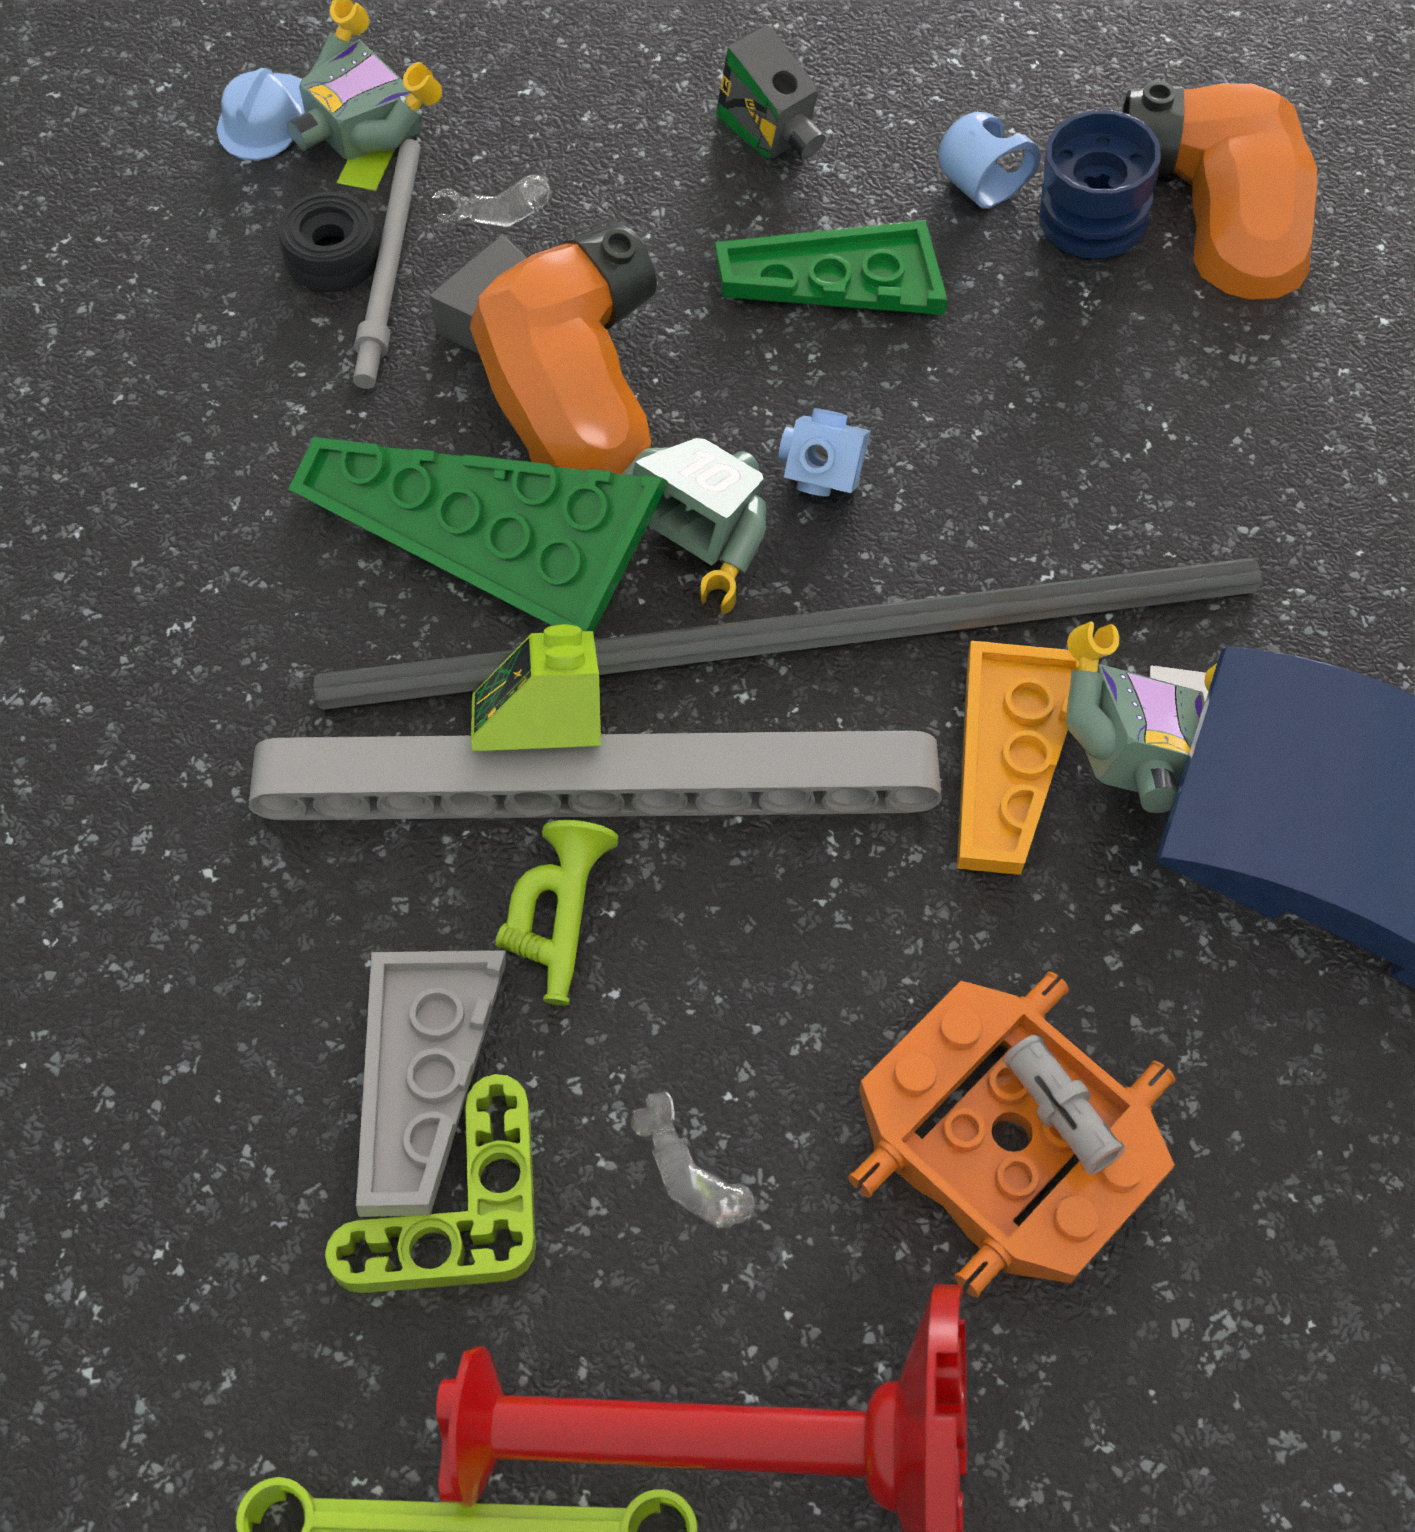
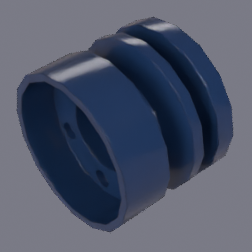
M1090 110L1073 115L1055 127L1046 145L1044 182L1042 183V197L1040 200V226L1050 242L1062 251L1082 258H1108L1128 251L1142 240L1150 222L1153 190L1156 187L1161 161L1160 142L1149 126L1135 116L1115 110Z

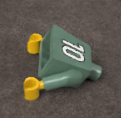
M695 438L673 447L643 450L622 474L640 477L642 475L657 476L669 481L648 526L710 565L715 564L718 560L723 563L720 570H713L703 577L701 582V604L704 605L711 591L722 589L727 594L721 604V614L729 613L736 603L735 578L738 572L745 574L765 536L767 506L760 497L765 480L762 473L759 472L757 461L750 453L739 451L731 455L708 440Z

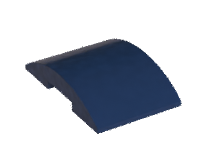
M1226 646L1221 651L1155 862L1271 919L1288 911L1394 963L1391 977L1415 989V695L1366 675L1328 663L1279 652Z

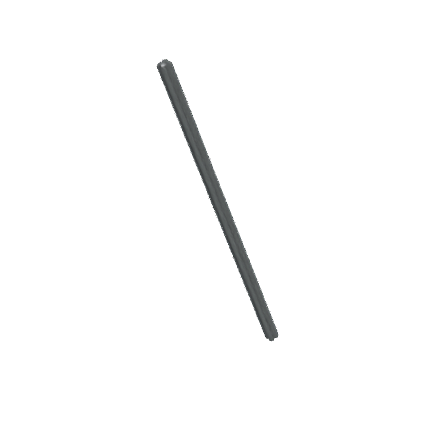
M1247 558L595 639L594 642L599 675L1255 593L1262 582V572L1256 559ZM514 650L318 674L314 677L313 684L315 700L320 709L326 710L475 691Z

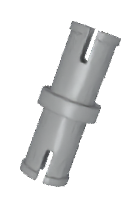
M1032 1035L1025 1038L1006 1054L1004 1063L1008 1068H1011L1039 1105L1036 1115L1046 1127H1055L1084 1165L1083 1168L1087 1174L1094 1175L1101 1172L1124 1153L1125 1145L1118 1141L1088 1102L1091 1096L1090 1091L1082 1081H1072L1045 1046V1041L1040 1035Z

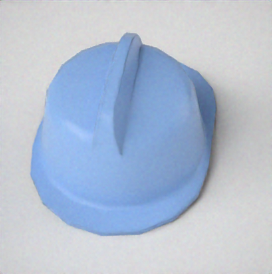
M265 68L243 73L232 79L223 92L221 100L222 113L217 126L219 142L225 150L242 160L259 161L274 157L287 149L293 141L288 129V122L305 113L299 89L302 79L290 74L273 73L272 70Z

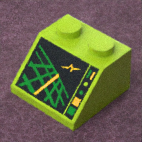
M562 624L547 627L544 629V633H531L472 693V751L601 746L599 670L593 631H582L578 626Z

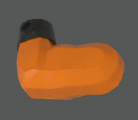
M622 223L612 224L564 241L560 246L529 256L497 276L479 295L470 320V330L493 394L504 416L528 449L531 462L551 464L562 468L588 471L589 469L611 471L614 474H622L640 452L651 448L647 417L622 375L617 350L606 330L613 327L651 299L656 293L657 287L655 267L646 247L634 231Z

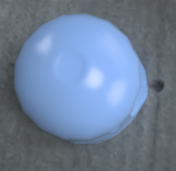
M973 112L962 116L945 133L938 151L939 165L945 176L980 208L990 209L1000 202L1011 198L1029 181L1039 167L1041 153L1038 146L1023 134L1003 138V124L994 115L985 112ZM1024 149L1022 165L1013 173L1005 171L996 162L1011 151Z

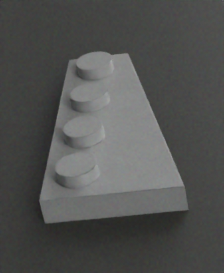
M505 950L371 953L356 1208L359 1217L431 1215L506 966Z

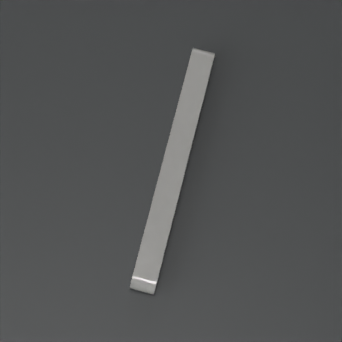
M921 731L601 734V746L472 751L471 736L296 737L266 739L255 746L249 808L258 816L271 820L875 814L923 812L939 805L942 795L937 741L931 734Z

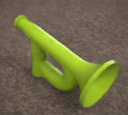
M557 820L548 822L543 826L542 836L555 849L561 866L553 864L539 865L526 871L517 880L510 898L507 923L500 927L495 943L498 948L548 966L547 994L544 995L543 1001L559 1006L569 1005L570 1001L567 995L574 973L588 875L595 862L604 853L618 846V835L613 830L602 825L576 820ZM548 890L554 891L558 898L552 940L532 933L536 901L542 892Z

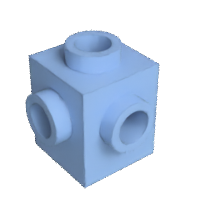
M813 409L812 417L804 415L796 420L794 428L786 426L778 455L779 461L787 462L784 478L797 480V490L813 495L830 496L831 489L852 493L859 484L870 430L846 425L848 416L845 414L824 409ZM816 445H821L826 449L828 460H823L817 455Z

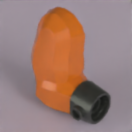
M1152 81L1144 88L1128 89L1122 113L1135 116L1152 129L1159 140L1161 161L1158 176L1170 178L1172 173H1174L1192 186V207L1196 222L1193 262L1201 277L1226 294L1249 300L1275 299L1299 289L1310 272L1317 193V166L1304 139L1295 106L1280 94L1254 84H1218L1195 89H1184V87H1173L1164 81Z

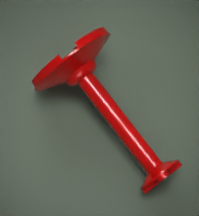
M953 1284L934 1285L899 1380L887 1381L876 1388L868 1401L867 1411L504 1395L490 1352L484 1346H475L470 1350L464 1351L455 1379H443L437 1394L436 1417L442 1439V1457L438 1483L440 1500L447 1503H459L463 1507H472L480 1500L499 1459L860 1477L866 1479L867 1490L876 1504L884 1510L897 1513L903 1532H964L963 1492H960V1475L967 1476L965 1319H959L963 1287L962 1285Z

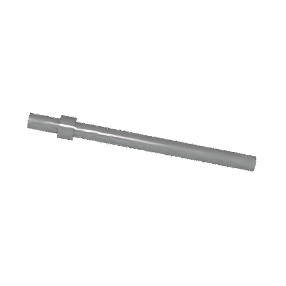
M404 139L399 147L365 321L361 322L357 328L354 348L358 353L353 382L362 389H370L375 386L380 358L384 357L388 350L391 333L387 327V321L421 149L419 143L413 139Z

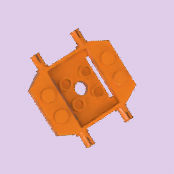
M1047 972L1044 978L1025 997L1021 996L1020 998L1016 995L960 981L861 1080L859 1093L874 1143V1152L848 1176V1179L856 1189L862 1184L860 1193L870 1198L873 1192L895 1171L915 1189L942 1205L965 1235L980 1249L954 1275L957 1283L964 1287L980 1269H983L970 1283L966 1291L975 1298L980 1296L982 1290L1001 1270L1008 1274L1072 1283L1175 1166L1151 1112V1106L1170 1085L1174 1084L1175 1077L1173 1073L1167 1069L1153 1086H1149L1164 1067V1064L1152 1061L1131 1087L1124 1088L1045 1020L1047 1012L1069 992L1068 985L1063 979L1055 985L1058 975L1053 972ZM1040 1035L1045 1041V1046L1072 1081L1080 1080L1091 1093L1088 1102L1118 1141H1121L1126 1148L1124 1153L1113 1164L1094 1175L1087 1174L1083 1168L1084 1165L1079 1161L1018 1227L1014 1220L1075 1155L1055 1127H1046L1036 1115L1039 1105L1011 1068H1008L1004 1063L1006 1054L1016 1044L1029 1036ZM1000 1044L1005 1046L1008 1051L923 1139L919 1137L915 1131ZM1003 1121L1019 1124L1027 1133L1028 1146L1016 1152L1001 1148L993 1139L992 1127Z

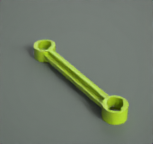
M275 1477L261 1481L252 1487L242 1499L236 1516L237 1532H253V1524H261L265 1511L274 1503L286 1501L287 1493H292L300 1500L304 1509L305 1523L301 1532H637L639 1525L647 1516L653 1513H660L661 1505H666L676 1509L684 1517L687 1532H697L696 1518L690 1505L678 1494L662 1489L642 1493L627 1508L475 1503L472 1507H463L459 1503L313 1498L299 1483L288 1478Z

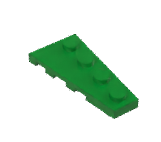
M926 220L715 242V262L723 297L945 315L947 296Z

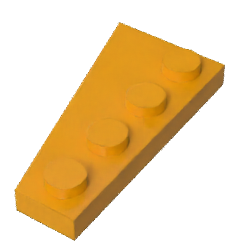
M980 641L970 642L967 659L957 869L1021 875L1068 731L1066 712L1072 670H1078L1079 661L1071 655L1069 650Z

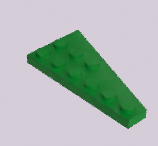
M313 437L289 490L552 626L562 624L580 627L582 631H593L594 634L669 481L657 476L642 475L640 477L614 474L611 471L589 469L588 471L555 467L551 464L465 454L464 456L449 455L431 450H406L382 447L378 444Z

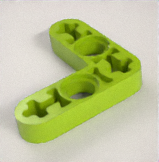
M494 1074L487 1076L475 1083L467 1095L465 1107L468 1211L423 1216L365 1219L345 1223L333 1233L327 1243L325 1252L327 1267L341 1287L350 1292L371 1293L504 1282L518 1278L529 1269L534 1260L536 1250L531 1121L526 1092L517 1080L508 1075ZM505 1096L507 1106L516 1107V1109L505 1111L504 1130L507 1141L493 1140V1126L489 1113L480 1111L491 1108L492 1097ZM520 1138V1142L518 1144L512 1142ZM479 1142H486V1144L479 1146ZM505 1159L515 1163L520 1169V1178L517 1184L509 1191L493 1193L485 1189L481 1184V1174L492 1161ZM502 1229L510 1231L513 1241H522L521 1246H515L510 1249L509 1260L496 1261L492 1249H473L471 1253L475 1262L474 1265L463 1266L465 1249L460 1235L462 1231L471 1230L470 1236L473 1245L495 1242L497 1231ZM430 1233H439L446 1236L450 1240L452 1248L451 1254L445 1263L437 1268L425 1269L413 1262L412 1250L418 1239ZM399 1236L397 1250L403 1267L401 1271L392 1272L393 1264L389 1256L366 1260L365 1271L360 1273H354L349 1261L342 1260L343 1256L354 1254L356 1242L366 1241L371 1252L374 1253L393 1252L389 1239L390 1237Z

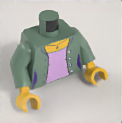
M333 0L330 6V15L339 26L335 34L329 32L316 63L309 74L300 82L299 89L305 113L288 122L289 132L301 150L305 151L325 140L343 159L347 160L355 159L373 151L394 150L400 146L404 139L421 133L419 117L422 111L420 106L422 104L430 106L440 100L442 96L441 84L433 77L432 72L420 62L412 64L406 70L402 80L360 39L351 43L349 41L351 35H360L368 28L370 22L368 13L358 3L354 5L351 0Z
M1090 621L1075 628L1069 634L1067 640L1069 652L1079 661L1078 670H1072L1066 712L1067 729L1085 750L1095 777L1106 785L1138 792L1141 806L1150 813L1167 812L1172 809L1205 704L1203 692L1098 664L1100 658L1116 651L1120 638L1117 628L1112 624L1099 628L1093 638L1094 623ZM1217 664L1209 668L1205 674L1204 683L1207 691H1209Z

